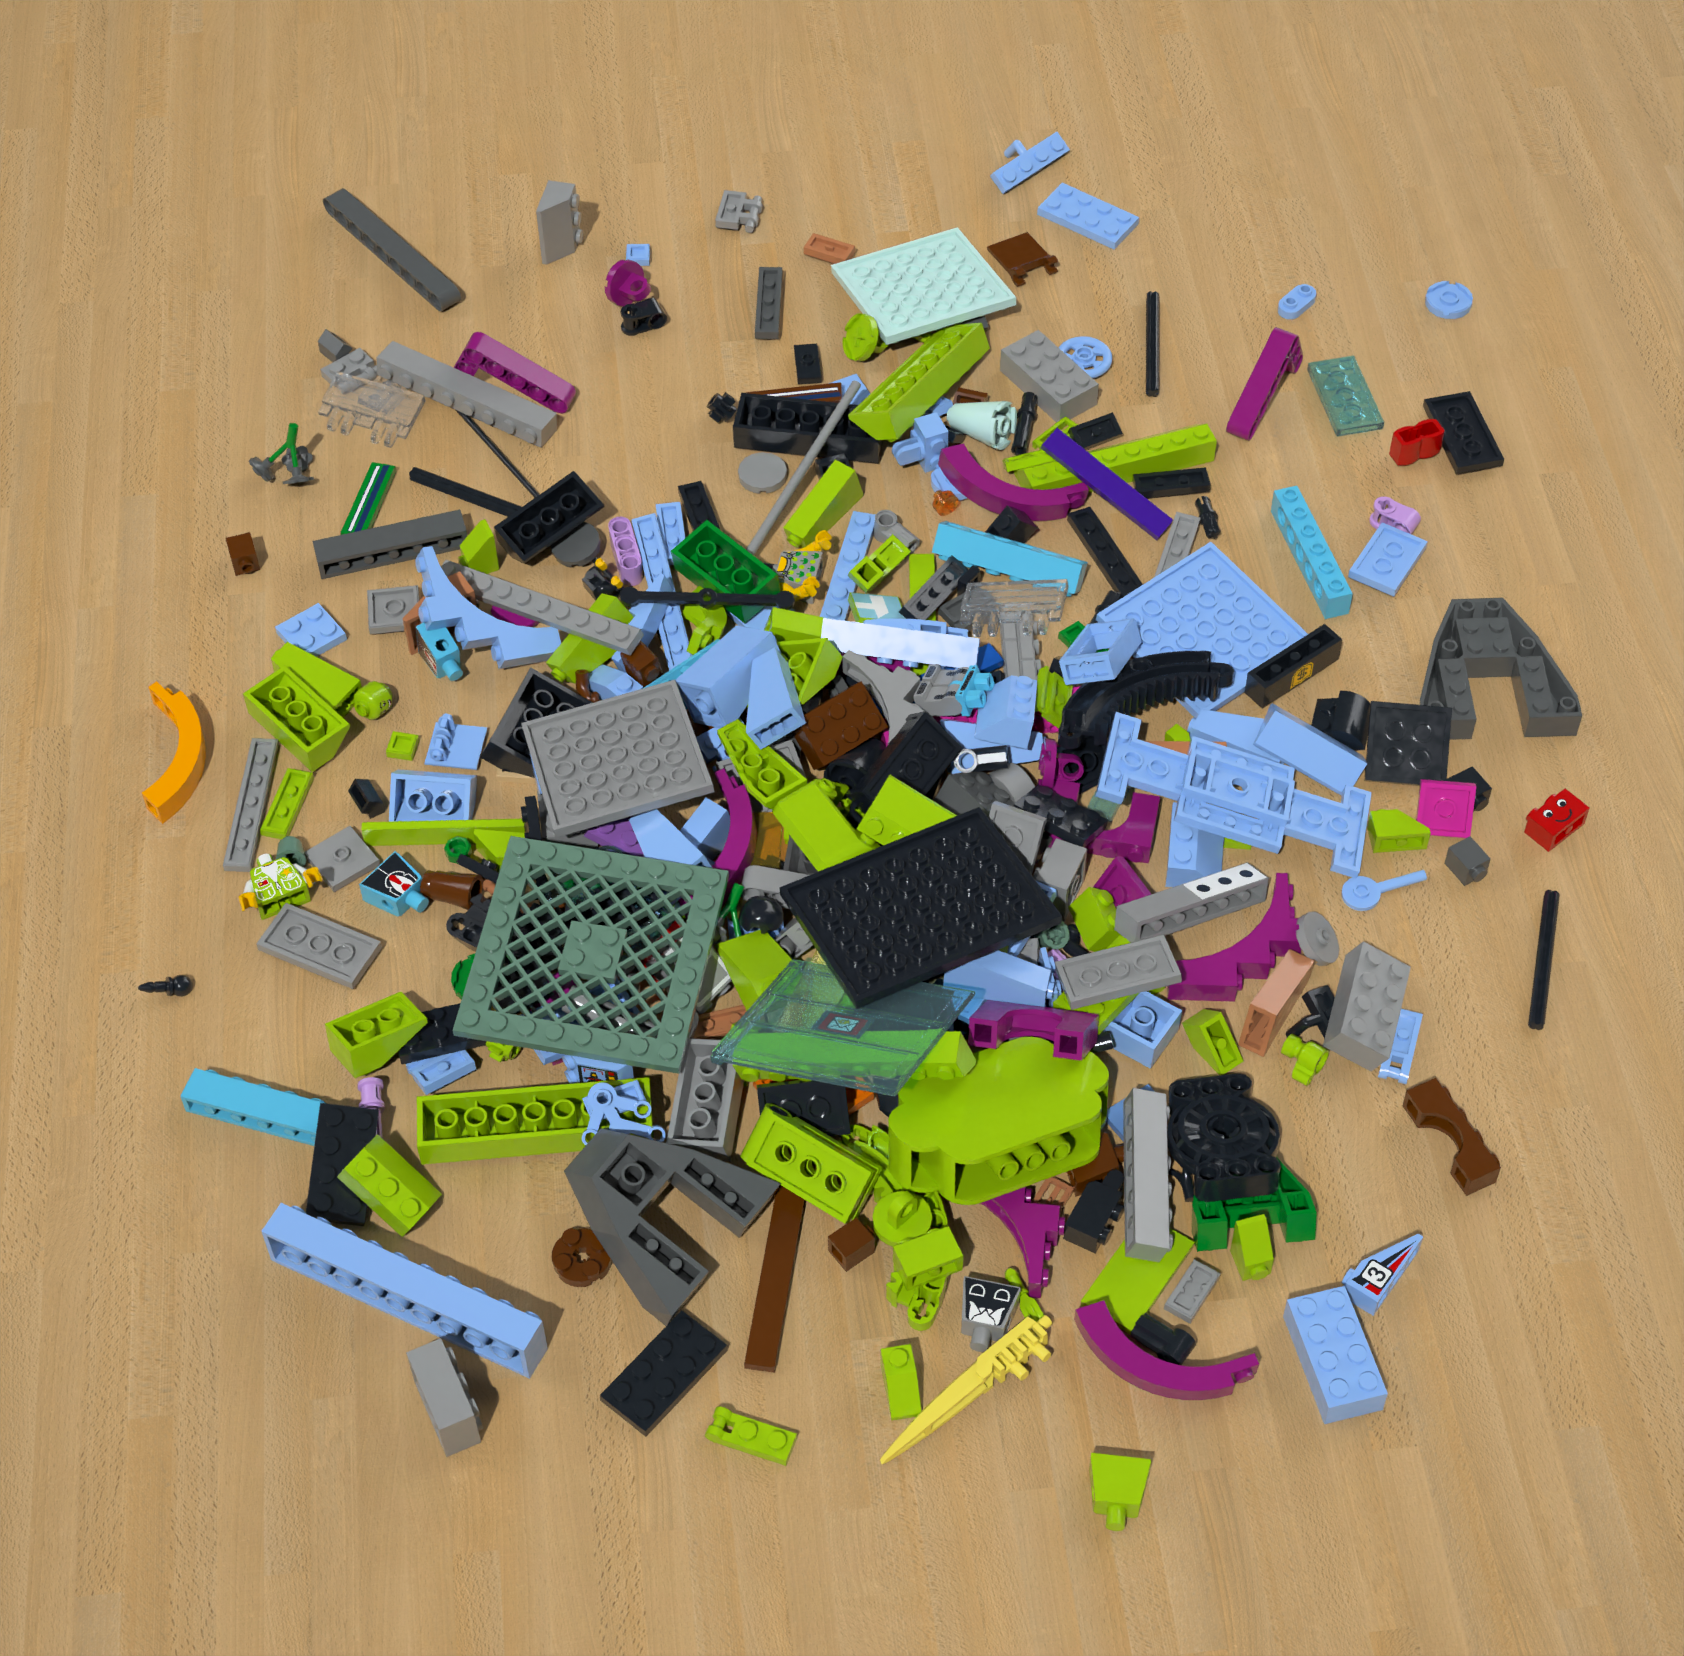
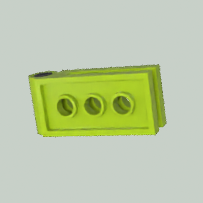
M770 1103L765 1105L740 1155L747 1162L746 1165L771 1180L781 1183V1186L844 1224H847L856 1217L858 1218L883 1169L800 1118H792V1115L785 1109ZM788 1146L792 1151V1157L788 1153ZM812 1161L815 1162L817 1171L813 1169ZM837 1176L840 1177L842 1186L838 1184Z

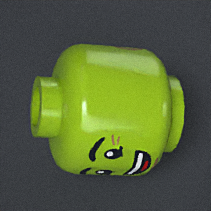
M371 681L359 689L353 698L356 712L369 720H375L392 707V692L389 687L383 683Z

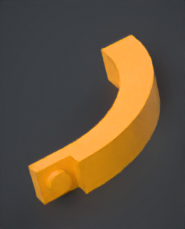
M156 681L148 687L153 704L179 730L178 747L172 763L153 785L142 792L147 810L163 824L185 805L197 788L205 767L206 743L198 715L188 697L181 690L173 694L168 687L164 689Z

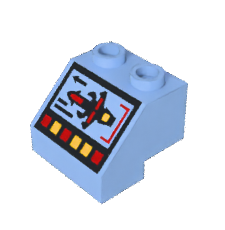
M562 1055L563 1062L567 1067L564 1073L569 1084L634 1078L633 1066Z

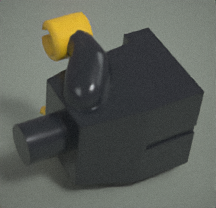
M598 558L595 561V565L582 578L583 587L595 601L601 593L618 597L621 593L619 589L623 586L622 581L617 576L610 579L606 574L603 575L601 573L607 569V564L602 558Z

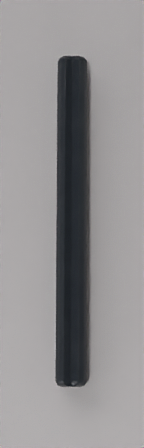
M1149 291L1146 298V395L1156 397L1159 394V293L1157 291Z
M413 467L409 472L410 480L507 517L522 507L418 467Z
M1552 890L1545 891L1543 898L1528 1026L1536 1030H1542L1545 1024L1560 894L1558 891Z

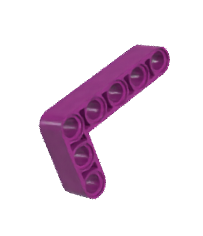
M1278 327L1273 329L1230 416L1226 427L1227 433L1247 441L1252 439L1284 372L1288 371L1295 374L1301 365L1303 352L1298 335Z
M474 332L453 367L471 376H474L478 368L556 413H565L576 394L574 386L482 332Z

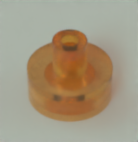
M938 490L933 495L935 499L932 506L940 516H946L956 509L959 500L950 490L943 492Z

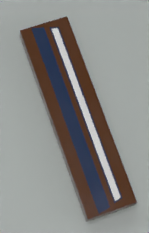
M841 382L746 392L839 403L843 397Z

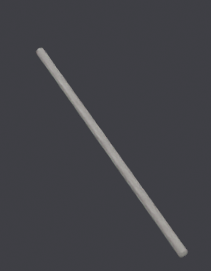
M852 381L746 550L753 556L861 387L858 381Z

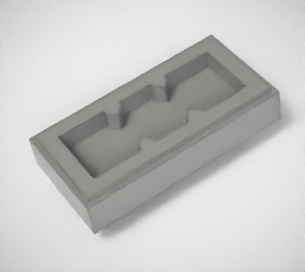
M1194 1259L1165 1303L1164 1310L1191 1324L1220 1279L1221 1273Z

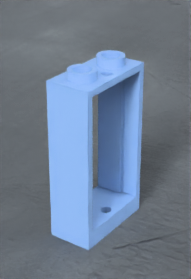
M1136 618L1087 624L1059 660L1065 685L1115 679L1142 642ZM1110 626H1114L1115 630H1111ZM1110 648L1108 651L1095 653L1099 649Z

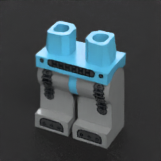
M930 664L913 698L915 703L931 716H955L960 713L962 716H970L973 708H984L986 704L984 691H992L995 684L991 673H980L977 665H970L969 668L960 667L957 670H941L939 664Z

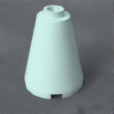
M1009 401L956 403L949 408L947 421L950 427L994 449L1003 450L1011 442V440H1007L1010 433H1015L1017 411L1015 407H1011L1013 403Z

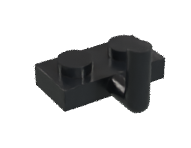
M1328 985L1308 991L1302 996L1311 1015L1302 1018L1288 1029L1286 1037L1290 1034L1298 1037L1308 1028L1317 1025L1325 1039L1335 999Z

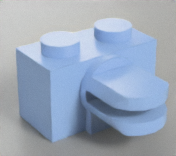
M935 412L915 418L914 429L910 430V438L896 442L893 445L892 454L900 466L918 461L925 473L935 470L941 449L948 447V430L938 413Z

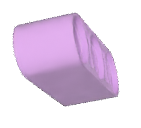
M622 516L615 517L608 523L612 552L622 583L627 586H635L643 580L639 549L629 519Z

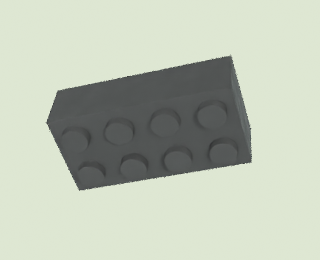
M984 772L949 774L934 799L936 803L955 815H960L980 807L985 815L989 817L994 801L1010 806L1014 805V802L1009 798V794L998 788L992 782V778ZM1045 830L1043 831L1035 864L1038 863L1052 840Z

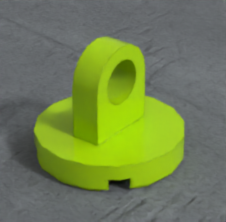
M855 314L846 324L844 331H847L846 337H843L842 344L843 350L849 359L858 362L865 361L873 352L882 353L888 347L878 334L877 322L869 314Z
M898 1191L890 1193L881 1198L874 1208L872 1217L874 1231L882 1242L891 1247L896 1246L904 1239H915L923 1236L931 1230L932 1226L930 1206L922 1197L912 1192Z

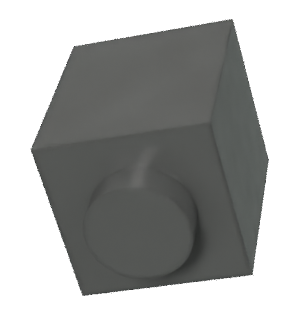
M1469 836L1448 847L1444 864L1466 886L1473 881H1481L1487 875L1491 858Z

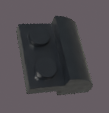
M1340 691L1338 698L1317 699L1311 726L1353 750H1365L1368 737L1370 702L1363 696L1351 691Z

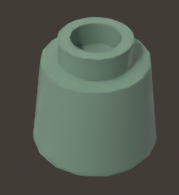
M287 836L280 840L277 847L276 860L285 857L291 864L296 863L303 867L306 864V857L301 841L293 836Z
M1062 921L1061 924L1034 934V938H1038L1039 947L1060 949L1069 940V930Z

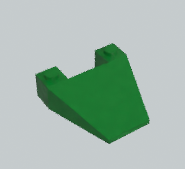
M1280 1160L1279 1188L1273 1194L1214 1202L1200 1201L1194 1195L1191 1232L1197 1252L1227 1249V1229L1235 1228L1236 1221L1265 1214L1267 1225L1280 1224L1286 1243L1315 1240L1317 1212L1308 1190Z

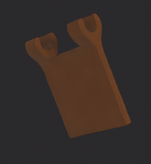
M1028 232L987 246L989 253L1009 273L1014 285L1017 287L1026 284L1021 275L1034 268L1044 266L1049 275L1058 272V269L1054 266V263L1058 262L1057 257L1049 255Z

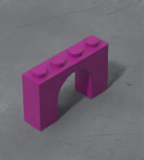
M1054 780L1053 792L1065 798L1073 799L1078 804L1080 783ZM1133 792L1127 820L1115 829L1102 831L1084 847L1087 848V853L1106 858L1122 856L1125 860L1135 863L1149 864L1160 796ZM1045 831V832L1052 838V840H1051V842L1049 843L1048 847H1050V848L1052 847V845H1053V843H1054V841H1055L1056 838H1057V839H1060V840H1063V839H1061V838H1059V837H1057V836H1055V835H1053V834H1051V833Z
M987 1000L969 1017L968 1045L997 1049L1004 1040L1009 1038L1038 1037L1054 1041L1053 1057L1082 1061L1097 1043L1099 1014Z

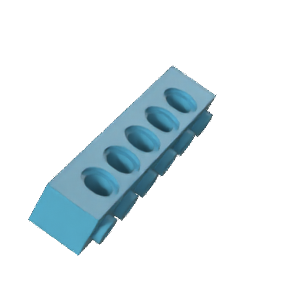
M1298 486L1274 490L1271 513L1324 618L1328 619L1349 614L1353 593Z

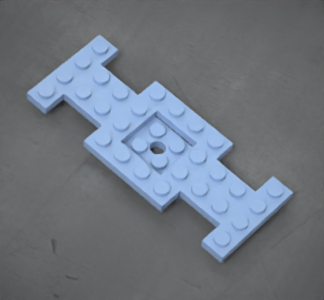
M1119 712L1115 713L1095 797L1122 804L1128 785L1177 801L1173 821L1278 854L1282 846L1283 835L1331 849L1333 854L1330 871L1357 878L1361 867L1372 792L1346 784L1342 791L1341 803L1294 789L1295 781L1293 777L1295 768L1195 736H1192L1189 743L1188 753L1183 754L1137 739L1141 719ZM1233 785H1239L1243 791L1235 789Z

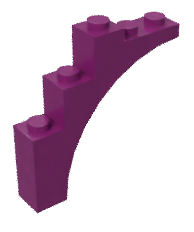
M1276 873L1270 908L1262 921L1248 936L1233 946L1213 955L1191 960H1175L1181 973L1182 982L1167 986V1000L1235 1002L1237 991L1242 990V979H1268L1269 969L1275 966V956L1284 957L1289 949L1299 954L1301 953L1296 936V930L1299 929V924H1297L1299 918H1294V907L1289 906V901L1293 899V884H1288V873Z
M1026 1187L980 1203L997 1216L1014 1236L1023 1255L1028 1274L1029 1297L1041 1298V1288L1048 1287L1049 1269H1043L1044 1260L1050 1261L1051 1246H1057L1058 1235H1064L1065 1217H1059L1060 1205L1031 1203L1032 1189Z

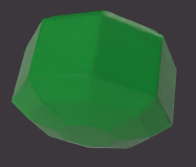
M456 836L449 839L444 847L445 855L449 862L458 863L456 861L460 853L468 857L472 854V848L467 838Z

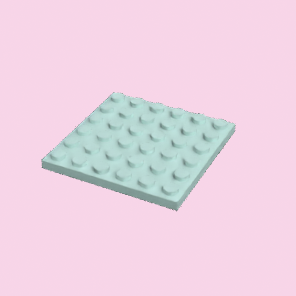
M958 227L831 265L832 274L863 314H869L874 317L878 326V334L886 345L897 343L907 338L917 337L930 331L940 330L943 327L959 324L966 320L982 317L1016 305V296Z

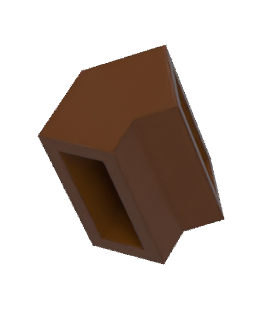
M959 387L958 391L955 392L953 405L956 403L987 402L988 393Z

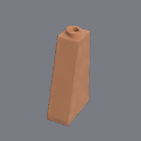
M1288 950L1250 1003L1239 1039V1046L1262 1057L1265 1056L1307 985L1315 960L1293 950Z

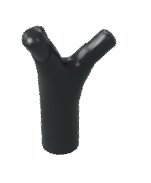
M1170 1169L1168 1173L1176 1177L1182 1186L1185 1202H1193L1194 1186L1192 1174L1185 1169H1182L1183 1173Z

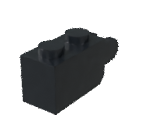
M1112 1169V1171L1107 1173L1102 1183L1093 1181L1086 1185L1065 1223L1064 1240L1095 1254L1101 1244L1104 1246L1107 1244L1112 1233L1110 1226L1113 1221L1118 1222L1124 1211V1206L1121 1205L1122 1184L1124 1181V1174L1122 1172Z

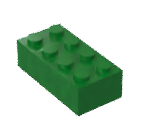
M708 520L703 522L671 550L675 569L696 586L713 589L716 593L777 595L781 592L776 572ZM723 605L724 608L743 623L750 620L764 607Z

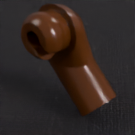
M577 670L575 672L576 692L593 703L599 701V693H590L588 670Z

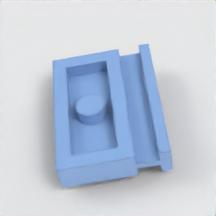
M466 1050L405 1064L408 1073L413 1076L414 1081L425 1095L476 1070L475 1062Z

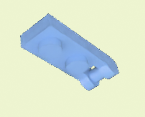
M1401 1009L1390 1058L1381 1064L1378 1078L1387 1079V1077L1398 1079V1083L1407 1084L1423 1014ZM1391 1061L1402 1064L1401 1069L1390 1066Z

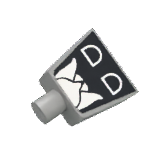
M964 1276L961 1333L972 1336L970 1342L971 1349L985 1352L988 1349L990 1340L998 1341L1007 1334L1019 1306L1021 1287Z

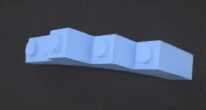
M433 546L421 549L415 563L417 571L422 574V591L425 599L419 607L418 613L420 621L425 624L426 631L456 626L455 637L458 642H461L462 649L492 645L491 655L493 660L497 661L499 669L547 661L560 646L561 640L556 628L519 626L499 620L478 609L464 598L449 581L439 565Z

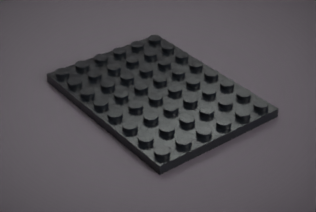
M980 807L779 887L780 896L856 1009L1062 923L1060 912Z

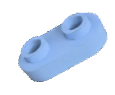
M1308 284L1296 286L1280 299L1278 314L1285 319L1298 318L1315 303L1316 290Z

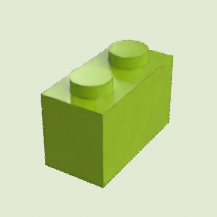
M1088 887L1068 906V909L1087 950L1096 952L1106 949L1120 934L1114 930L1116 908L1113 903V897L1108 891Z
M949 1226L942 1229H931L925 1235L915 1239L908 1238L900 1241L896 1246H893V1263L906 1290L909 1291L962 1271L963 1254Z

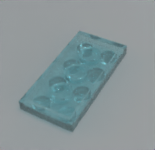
M1354 356L1308 363L1307 371L1337 437L1383 429L1384 420Z

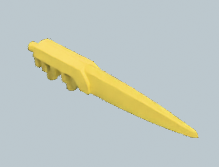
M1044 1315L1036 1322L1026 1317L977 1357V1361L942 1390L904 1429L880 1459L881 1464L889 1462L926 1438L980 1395L987 1393L993 1388L994 1378L1002 1383L1006 1380L1005 1375L1010 1372L1021 1381L1026 1379L1029 1371L1023 1365L1028 1362L1030 1354L1036 1355L1041 1361L1046 1362L1052 1354L1045 1348L1048 1345V1334L1045 1330L1052 1325L1051 1319Z

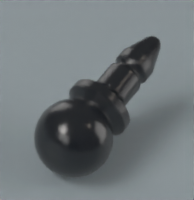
M177 975L173 979L166 977L165 981L141 984L138 986V990L147 993L166 991L167 996L174 994L183 997L192 991L193 983L188 976Z

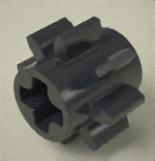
M727 392L723 396L716 393L707 404V408L710 409L708 412L709 417L717 423L721 419L725 422L730 420L737 410L733 405L736 402L734 398Z

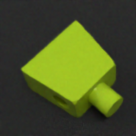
M1091 1453L1089 1476L1093 1512L1106 1515L1107 1529L1122 1531L1125 1529L1126 1517H1138L1149 1476L1151 1459Z

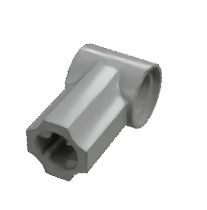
M891 510L877 512L874 522V538L884 543L893 534L911 551L909 554H913L919 546L920 539L898 523L897 515Z

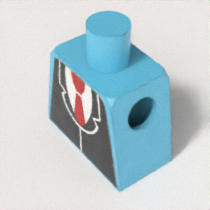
M424 623L417 625L418 653L436 678H442L447 675L450 681L459 679L463 675V671L460 668V651L448 629L445 627L426 631Z
M396 851L359 884L363 901L397 917L402 916L410 907L421 913L429 903V900L420 892V884L423 878Z

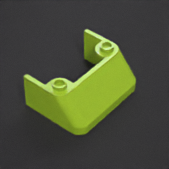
M826 778L815 779L779 800L772 809L774 816L818 872L881 847L874 839L858 830H854L836 807L849 787L845 784L831 782Z

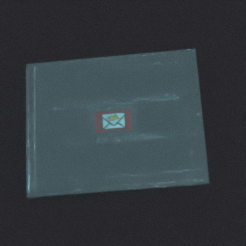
M792 959L712 1050V1055L710 1056L711 1063L717 1065L729 1063L895 1097L975 996V991L920 982L856 1009L827 965Z

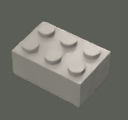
M440 1338L406 1352L413 1380L446 1457L481 1443L479 1431L483 1429L479 1418L480 1413L474 1398H470L469 1388L463 1373H459L456 1365L457 1360L452 1348H445Z

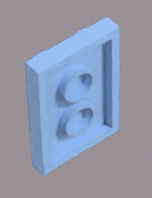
M1382 522L1349 570L1348 577L1394 597L1425 551L1428 541Z

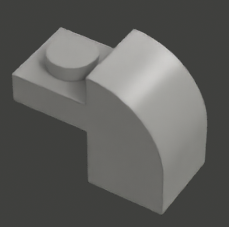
M1014 763L1009 764V769L994 770L989 773L992 782L998 788L1006 791L1014 803L1035 787L1027 773Z

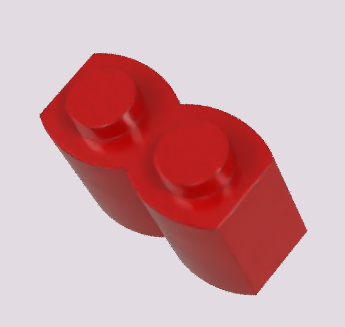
M1427 419L1417 423L1415 426L1399 428L1393 433L1389 455L1399 466L1412 464L1419 458L1433 457L1441 450L1445 430L1436 419Z

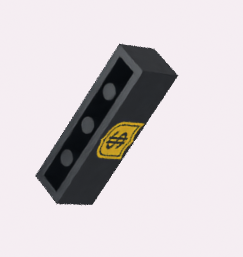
M1323 624L1248 672L1244 693L1261 708L1266 707L1337 661L1340 655L1342 638L1326 624Z

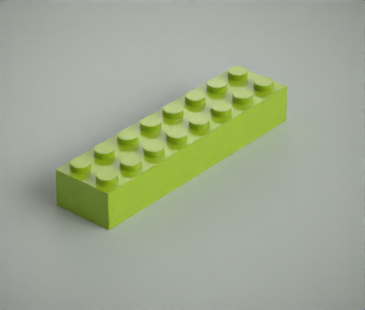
M649 1077L417 1096V1149L421 1165L582 1151L586 1146L582 1142V1133L587 1129L590 1120L582 1098L588 1096V1092L593 1085L601 1082L617 1087L638 1080L646 1101L651 1105V1114L646 1118H639L635 1115L634 1111H628L619 1114V1116L623 1119L653 1126ZM647 1105L637 1108V1112L640 1114H645L648 1111ZM608 1119L601 1120L598 1131L600 1129H609L610 1123ZM653 1130L652 1133H651V1137H652L653 1139H654V1130ZM592 1132L587 1133L585 1140L589 1142L595 1134ZM629 1133L630 1135H633V1136L642 1137V1136H639V1135H635V1134Z

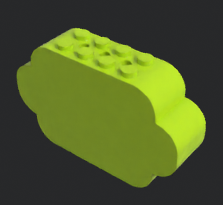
M1021 1037L1002 1043L997 1049L988 1048L973 1053L976 1058V1064L964 1077H954L949 1080L939 1077H925L923 1080L905 1078L898 1087V1107L891 1112L888 1119L890 1173L902 1187L918 1193L939 1191L945 1199L953 1203L975 1205L1084 1166L1098 1156L1100 1150V1130L1105 1126L1107 1120L1109 1071L1106 1065L1090 1051L1082 1061L1053 1057L1054 1044L1038 1037Z

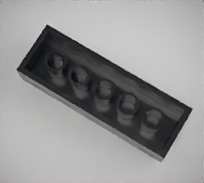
M741 392L733 424L734 448L806 455L838 403ZM849 404L817 457L826 458L845 454L846 458L851 461L878 463L883 440H876L849 420L848 415L858 406Z

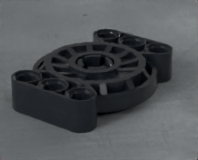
M1236 1073L1178 1080L1169 1086L1168 1106L1171 1117L1167 1127L1168 1149L1173 1159L1183 1169L1194 1175V1195L1200 1201L1214 1202L1270 1195L1279 1188L1280 1162L1276 1158L1280 1139L1279 1127L1274 1116L1263 1105L1251 1099L1252 1081L1244 1074Z

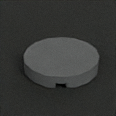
M583 522L551 545L554 557L560 564L566 567H572V565L577 564L578 566H583L591 562L598 555L601 548V539L593 525Z

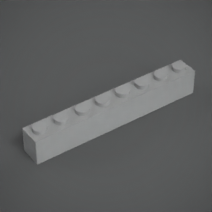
M392 341L377 356V375L525 440L528 443L542 448L557 431V413L397 342Z

